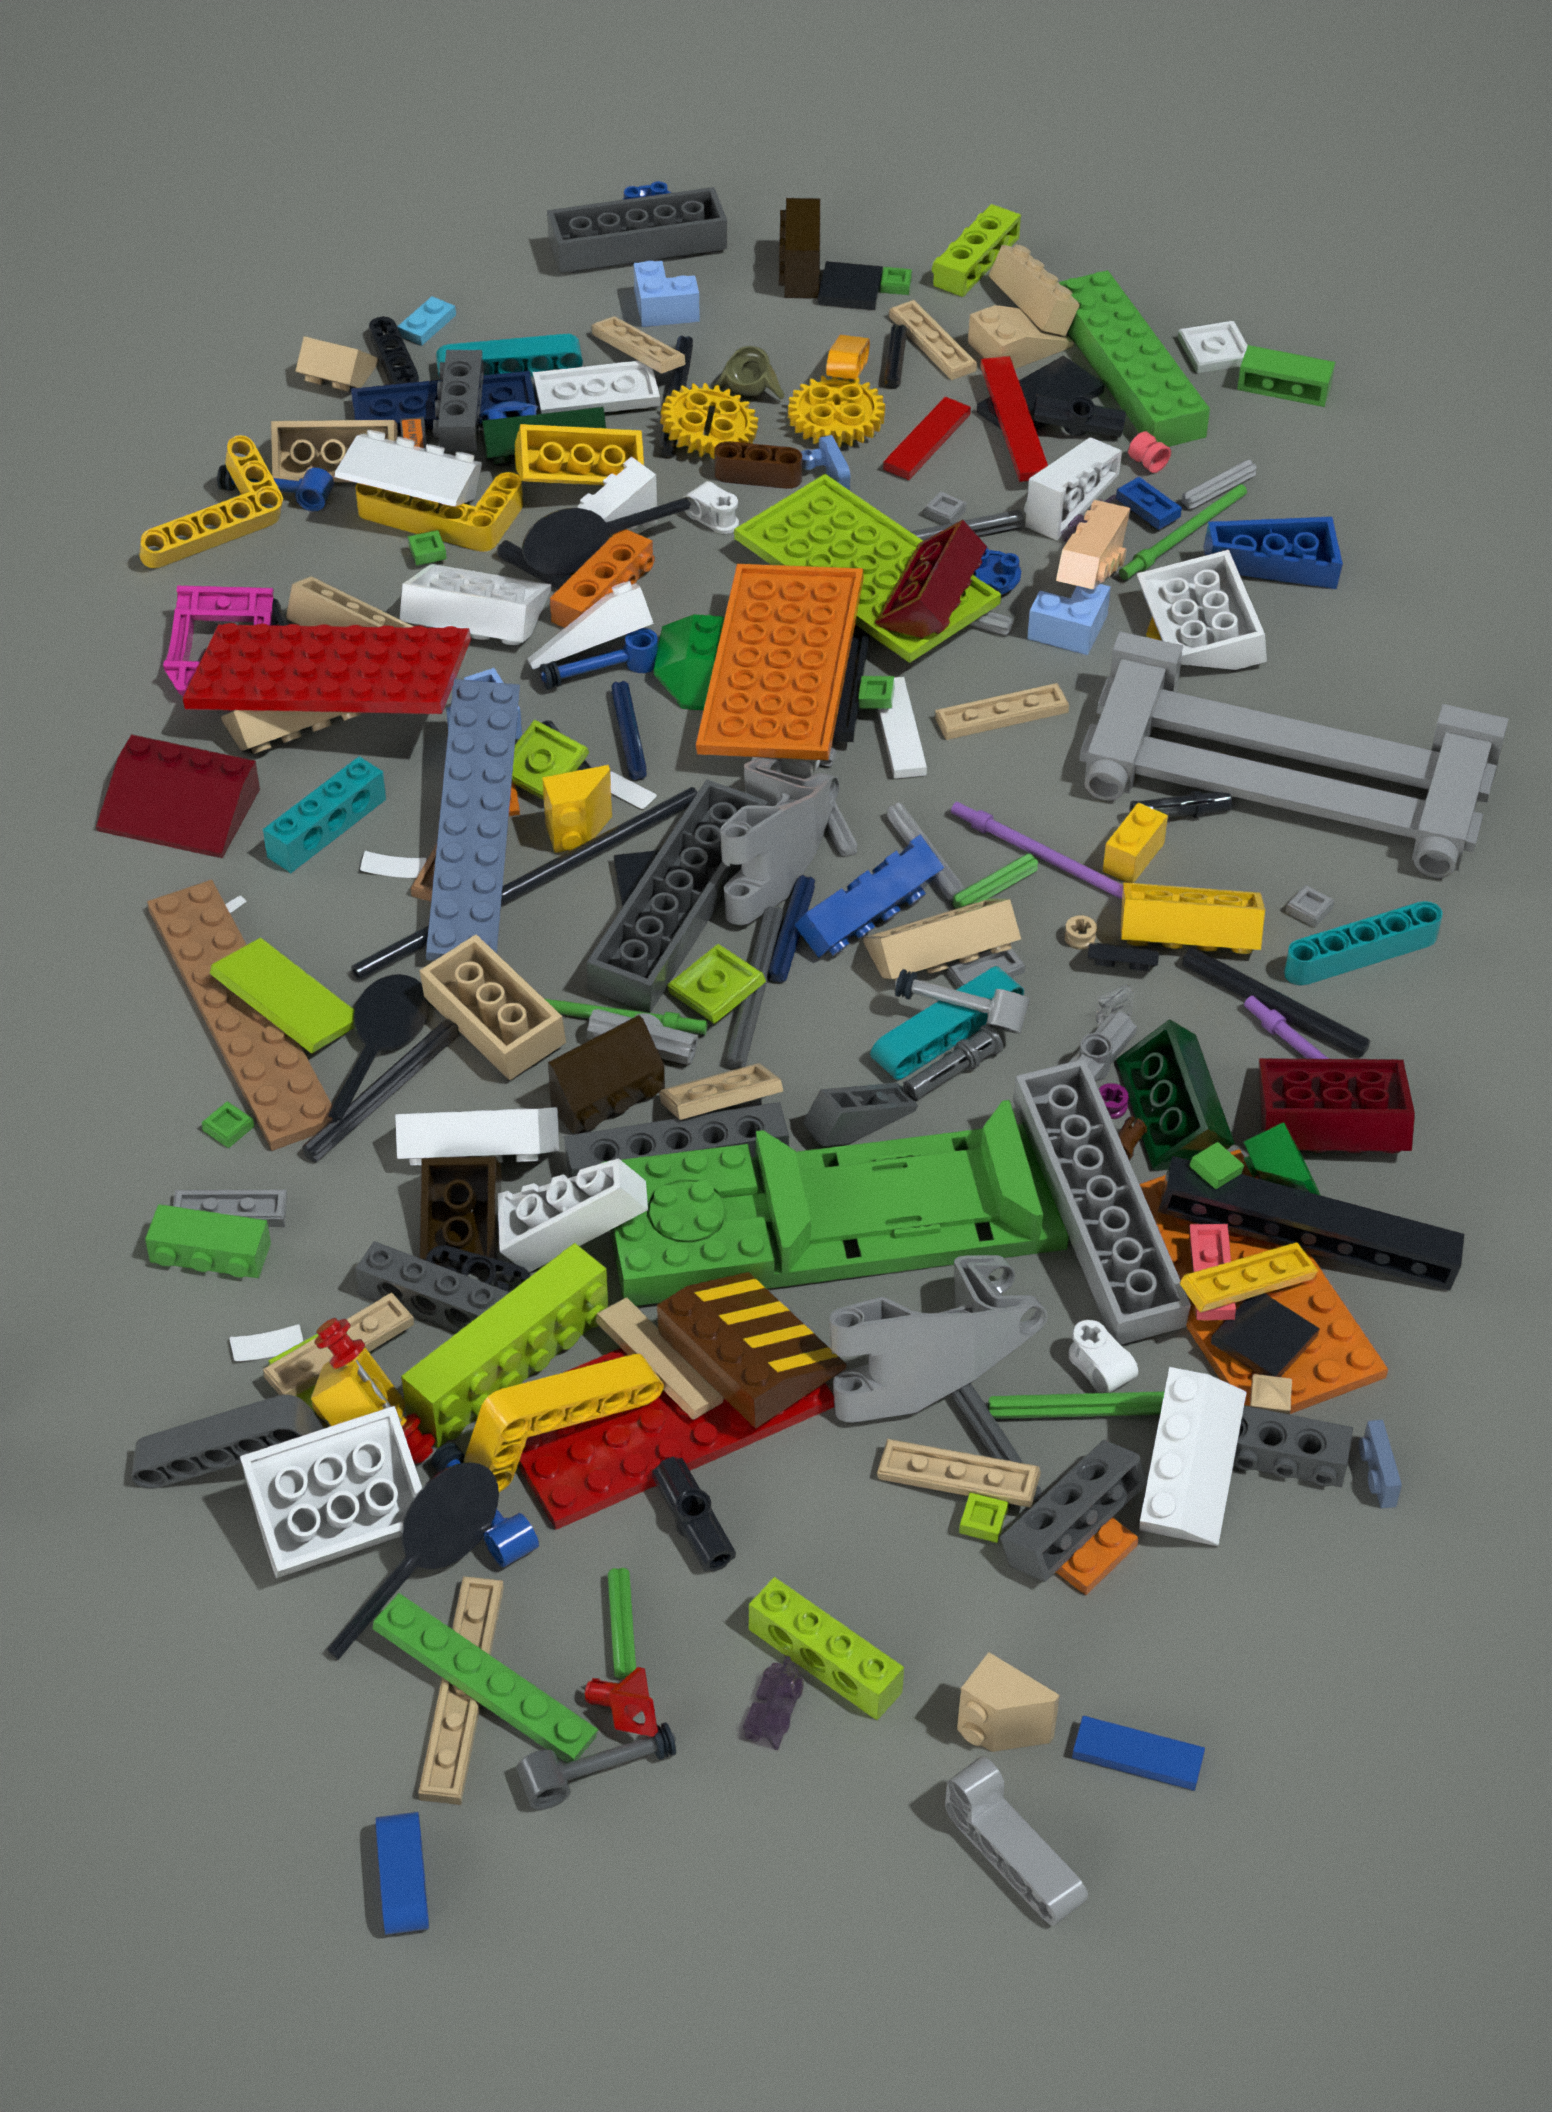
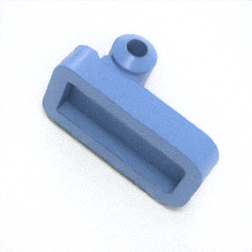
M832 435L819 438V449L801 451L803 469L811 470L816 466L824 465L826 467V474L850 490L851 476L849 466Z

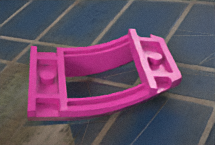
M177 586V604L174 610L171 641L163 667L180 695L184 696L200 661H189L195 621L254 622L253 625L261 623L271 625L273 588Z

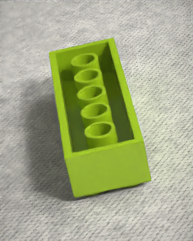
M573 1243L401 1376L406 1416L413 1413L419 1416L421 1422L417 1427L421 1434L431 1433L435 1438L434 1445L437 1448L448 1440L457 1438L464 1428L478 1417L484 1400L490 1394L503 1388L522 1384L533 1373L540 1372L546 1368L551 1359L561 1351L574 1346L579 1337L590 1328L599 1326L596 1323L597 1313L608 1308L606 1268L576 1243Z

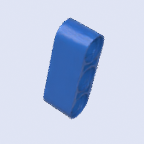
M419 1812L376 1817L385 1935L429 1929Z

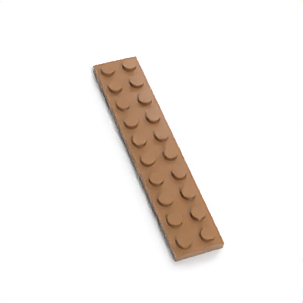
M212 879L147 901L148 910L271 1151L314 1136L332 1120L331 1117H328V1114L333 1106L300 1044L209 974L211 964L247 945Z

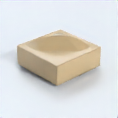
M1253 1374L1250 1407L1290 1414L1292 1379Z

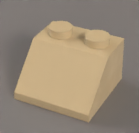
M304 336L295 372L305 375L304 381L322 385L323 380L333 382L332 388L349 392L350 387L362 388L378 365L379 358L358 349Z
M988 1652L961 1687L957 1731L969 1743L976 1746L981 1745L991 1752L1048 1744L1052 1741L1055 1734L1060 1695Z

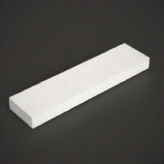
M904 677L894 678L895 689L892 709L877 708L893 777L896 779L926 776L927 766Z

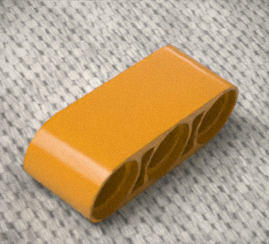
M840 334L828 354L827 376L857 380L868 361L870 338Z

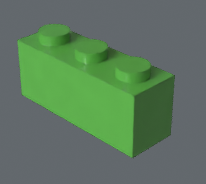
M1248 345L1240 366L1237 390L1325 407L1332 386L1335 362Z
M160 1204L157 1206L145 1238L149 1260L152 1263L162 1266L192 1268L200 1272L212 1271L230 1274L235 1277L252 1278L260 1277L271 1245L267 1220Z

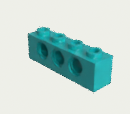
M358 756L263 828L267 858L289 873L294 872L386 801L383 771Z

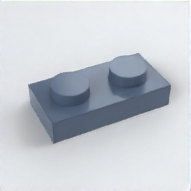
M1383 1419L1368 1421L1364 1437L1359 1438V1453L1362 1461H1367L1369 1465V1489L1372 1494H1377L1381 1509L1396 1507L1402 1484Z

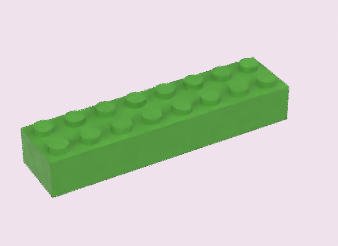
M1107 270L1058 282L1061 286L1069 289L1072 292L1071 296L1080 304L1068 329V334L1122 410L1126 412L1127 417L1139 433L1147 431L1156 438L1157 442H1162L1168 447L1206 438L1210 408L1111 273Z

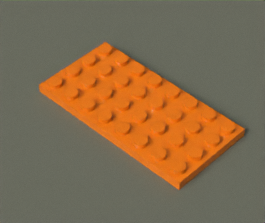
M737 564L696 741L697 754L829 761L863 586V568Z
M1240 1149L1230 1152L1244 1164L1241 1174L1252 1177ZM1164 1175L1139 1185L1181 1281L1184 1275L1192 1273L1189 1227L1190 1224L1199 1223L1158 1213L1166 1176ZM1228 1231L1231 1261L1282 1247V1245ZM1305 1252L1319 1270L1313 1279L1265 1293L1320 1328L1318 1337L1281 1376L1292 1379L1290 1414L1385 1379L1388 1372L1387 1366L1314 1258L1308 1252ZM1188 1297L1191 1306L1186 1323L1187 1329L1219 1379L1246 1391L1244 1405L1250 1406L1253 1374H1259L1211 1344L1212 1335L1226 1320H1196L1195 1305ZM1246 1299L1241 1300V1301H1238V1302H1235V1307H1236V1309H1237Z

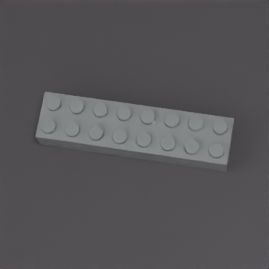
M1086 1059L1016 1076L1013 1094L1014 1105L1108 1332L1122 1345L1186 1327L1191 1304L1186 1292L1179 1284L1180 1278Z

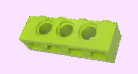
M990 204L983 213L978 214L976 220L969 227H966L954 242L949 244L947 250L934 260L932 265V273H934L933 286L964 297L991 269L1001 246L1012 247L1019 239L1021 214Z
M776 1577L749 1603V1630L875 1720L878 1721L903 1693L904 1667Z

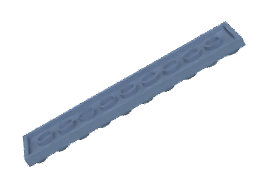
M454 679L426 960H437L475 934L497 954L520 685Z

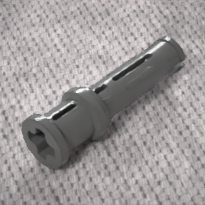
M983 1025L979 1028V1033L970 1039L958 1041L954 1046L953 1052L933 1063L911 1079L904 1081V1090L914 1101H918L922 1096L945 1083L965 1068L968 1070L977 1068L980 1065V1061L990 1054L997 1055L1003 1051V1042L999 1034L990 1025Z

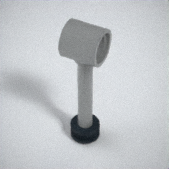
M906 969L901 970L899 977L895 981V996L897 997L902 995V998L905 996V999L910 1000L913 994L988 1013L987 1025L1016 1034L1021 1033L1030 998L1001 989H996L992 1000L919 981L917 980V972L911 973L909 971L907 973Z

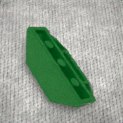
M693 614L662 626L654 675L664 688L676 698V702L682 709L704 711L725 619L723 616Z

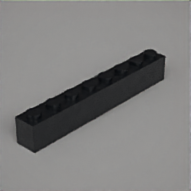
M1172 1156L1164 1179L1158 1213L1199 1224H1228L1229 1232L1282 1246L1297 1242L1304 1252L1449 1291L1461 1268L1465 1235L1463 1233L1242 1174L1215 1189L1189 1166L1190 1160Z

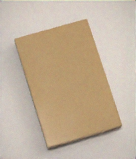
M760 1063L662 1089L659 1095L661 1104L679 1120L783 1092L780 1078Z

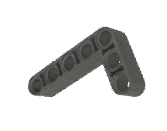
M278 1395L138 1439L135 1446L132 1481L140 1487L160 1488L241 1463L240 1456L330 1426L299 1397Z

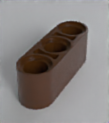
M725 441L716 445L714 449L715 477L721 482L785 489L795 488L802 482V453L796 448Z

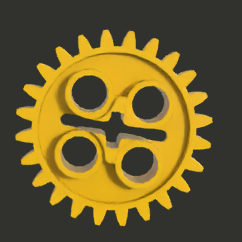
M822 375L820 382L811 378L809 386L801 383L800 390H793V397H789L788 418H790V426H795V433L803 432L804 440L813 437V444L818 443L820 437L829 435L833 436L839 448L842 442H846L849 446H853V440L864 443V436L873 438L874 431L880 432L881 424H884L885 403H883V395H878L877 388L870 389L869 382L860 385V378L849 381L847 378L840 380L837 377H832L831 380H827Z
M692 383L691 390L681 386L680 392L672 390L671 396H666L665 403H663L661 409L660 424L664 425L663 432L669 433V440H678V448L686 445L688 446L687 453L697 450L699 451V457L709 453L710 457L714 459V449L721 442L753 443L758 429V418L754 417L755 409H748L750 404L748 401L740 402V394L732 397L730 389L721 392L719 385H716L714 389H709L706 383L703 384L702 388H698L696 384ZM714 406L715 411L708 436H705L703 432L709 407Z

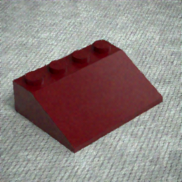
M131 734L117 758L96 829L103 833L223 859L260 791L256 761Z
M1259 1058L1262 1132L1284 1122L1298 1149L1309 1150L1315 1153H1323L1327 1150L1347 1151L1350 1153L1383 1151L1391 1154L1401 1151H1412L1415 1111L1403 1059Z

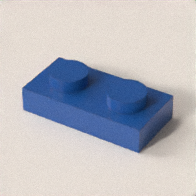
M1137 477L1117 489L1116 499L1158 530L1181 517L1182 507L1141 477Z

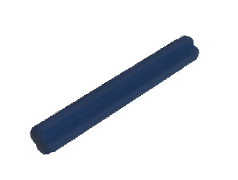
M626 681L614 682L611 686L629 777L632 780L644 779L647 776V767L629 684Z
M801 875L797 878L768 969V978L772 982L783 983L787 980L801 934L795 924L808 912L815 889V879L811 876Z

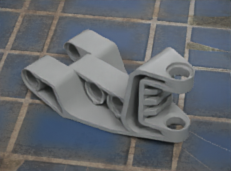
M759 757L744 764L745 793L767 800L768 806H743L720 828L722 862L727 866H730V864H741V869L724 886L725 916L728 922L736 925L748 924L764 914L767 907H774L790 896L797 878L803 875L816 855L838 796L840 787L838 777L821 772L806 779L782 773L781 762L772 758Z
M998 1255L959 1256L954 1260V1309L940 1313H919L888 1298L878 1297L834 1310L829 1317L832 1354L835 1353L846 1357L868 1354L869 1362L868 1365L843 1371L834 1377L833 1391L836 1417L841 1421L853 1423L918 1413L930 1404L976 1380L1041 1330L1047 1322L1048 1315L1046 1309L1031 1295H1001V1293L1007 1291L1012 1286L1015 1280L1013 1268L1003 1257ZM1004 1268L1003 1274L999 1279L990 1281L988 1277L994 1270ZM1028 1309H1036L1034 1316L1030 1320L1020 1321Z

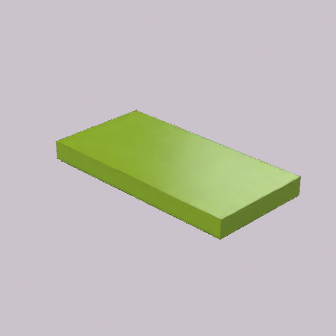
M261 937L211 964L209 974L310 1053H314L354 1029L353 1018L355 1010Z

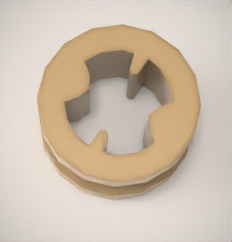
M1077 915L1067 921L1065 941L1070 947L1084 950L1089 948L1090 942H1095L1097 926L1093 919L1084 915Z

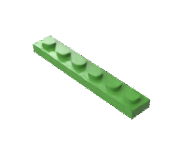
M398 1593L373 1621V1630L542 1747L554 1751L557 1757L564 1762L569 1763L578 1760L597 1737L598 1729L402 1594Z

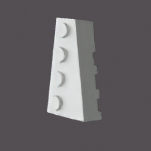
M1090 437L1029 478L1028 496L1024 506V513H1026L1025 527L1057 541L1119 475L1122 450Z
M630 457L623 463L625 467L623 471L617 476L611 473L603 480L605 486L594 495L590 493L585 495L580 500L581 502L577 508L591 510L600 515L605 522L656 507V474L633 457ZM657 520L637 525L627 530L639 534L656 524ZM615 533L609 534L608 540H609Z
M618 1158L581 1169L577 1176L567 1178L564 1174L553 1177L550 1184L540 1187L533 1183L522 1186V1191L516 1194H512L509 1191L498 1193L500 1252L518 1266H522L528 1272H531L553 1260L573 1243L581 1246L647 1211L646 1181Z

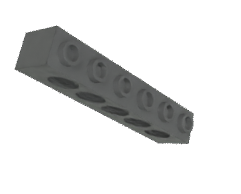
M776 1102L701 1114L682 1120L675 1118L564 1136L565 1160L570 1178L577 1176L581 1169L618 1158L622 1160L743 1144L749 1145L751 1157H755L756 1131L764 1130L787 1146H789V1132L781 1103Z

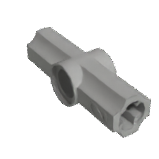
M594 1009L589 1019L587 1039H593L632 1018ZM639 1013L634 1016L640 1015L644 1019L661 1058L686 1065L692 1063L698 1044V1035L665 1027L658 1018L648 1013Z
M1120 1011L1116 1014L1111 1013L1094 1033L1083 1037L1080 1043V1050L1069 1062L1086 1059L1095 1082L1104 1079L1110 1071L1111 1063L1136 1035L1137 1026L1133 1024L1130 1016Z

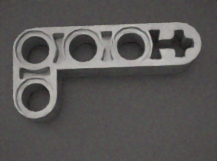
M980 1756L948 1780L945 1798L946 1811L959 1830L1048 1924L1056 1925L1087 1901L1088 1892L1086 1887L1071 1868L1003 1798L1005 1785L1001 1773L988 1758Z

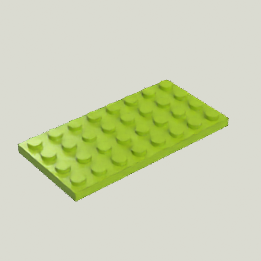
M826 474L734 529L735 540L771 565L863 568L864 580L855 625L909 663L1001 604V594L972 574L970 586L963 591L960 597V605L952 612L949 618L950 624L941 633L936 634L934 632L924 638H919L879 627L875 623L918 544L923 540Z

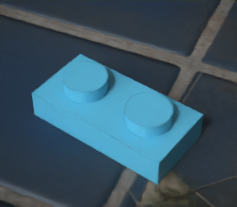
M431 296L399 324L397 328L402 338L422 346L456 316V306Z

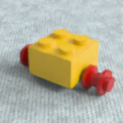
M332 1318L323 1323L316 1331L318 1337L314 1343L319 1349L328 1347L333 1356L329 1362L323 1364L311 1396L312 1406L316 1414L321 1419H326L331 1426L395 1406L414 1464H418L428 1458L433 1452L434 1436L431 1433L421 1434L417 1428L421 1419L416 1413L402 1417L405 1408L403 1397L366 1349L362 1339L352 1340L347 1334L351 1326L348 1320L342 1319L338 1321L336 1318Z

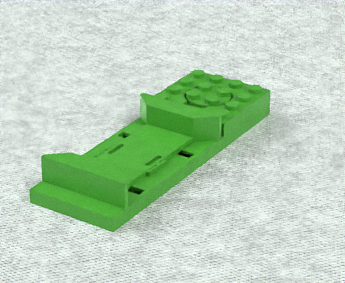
M1003 1100L982 1129L798 1152L764 1130L756 1131L755 1157H751L749 1145L743 1144L622 1159L623 1163L646 1181L648 1210L610 1230L622 1299L627 1297L635 1306L661 1303L688 1285L749 1272L766 1289L954 1265L955 1258L959 1256L998 1255L1007 1258L1067 1250L1069 1239L1023 1124L1016 1123L1010 1100ZM988 1222L993 1240L979 1241L975 1224ZM857 1239L861 1257L847 1259L843 1241Z

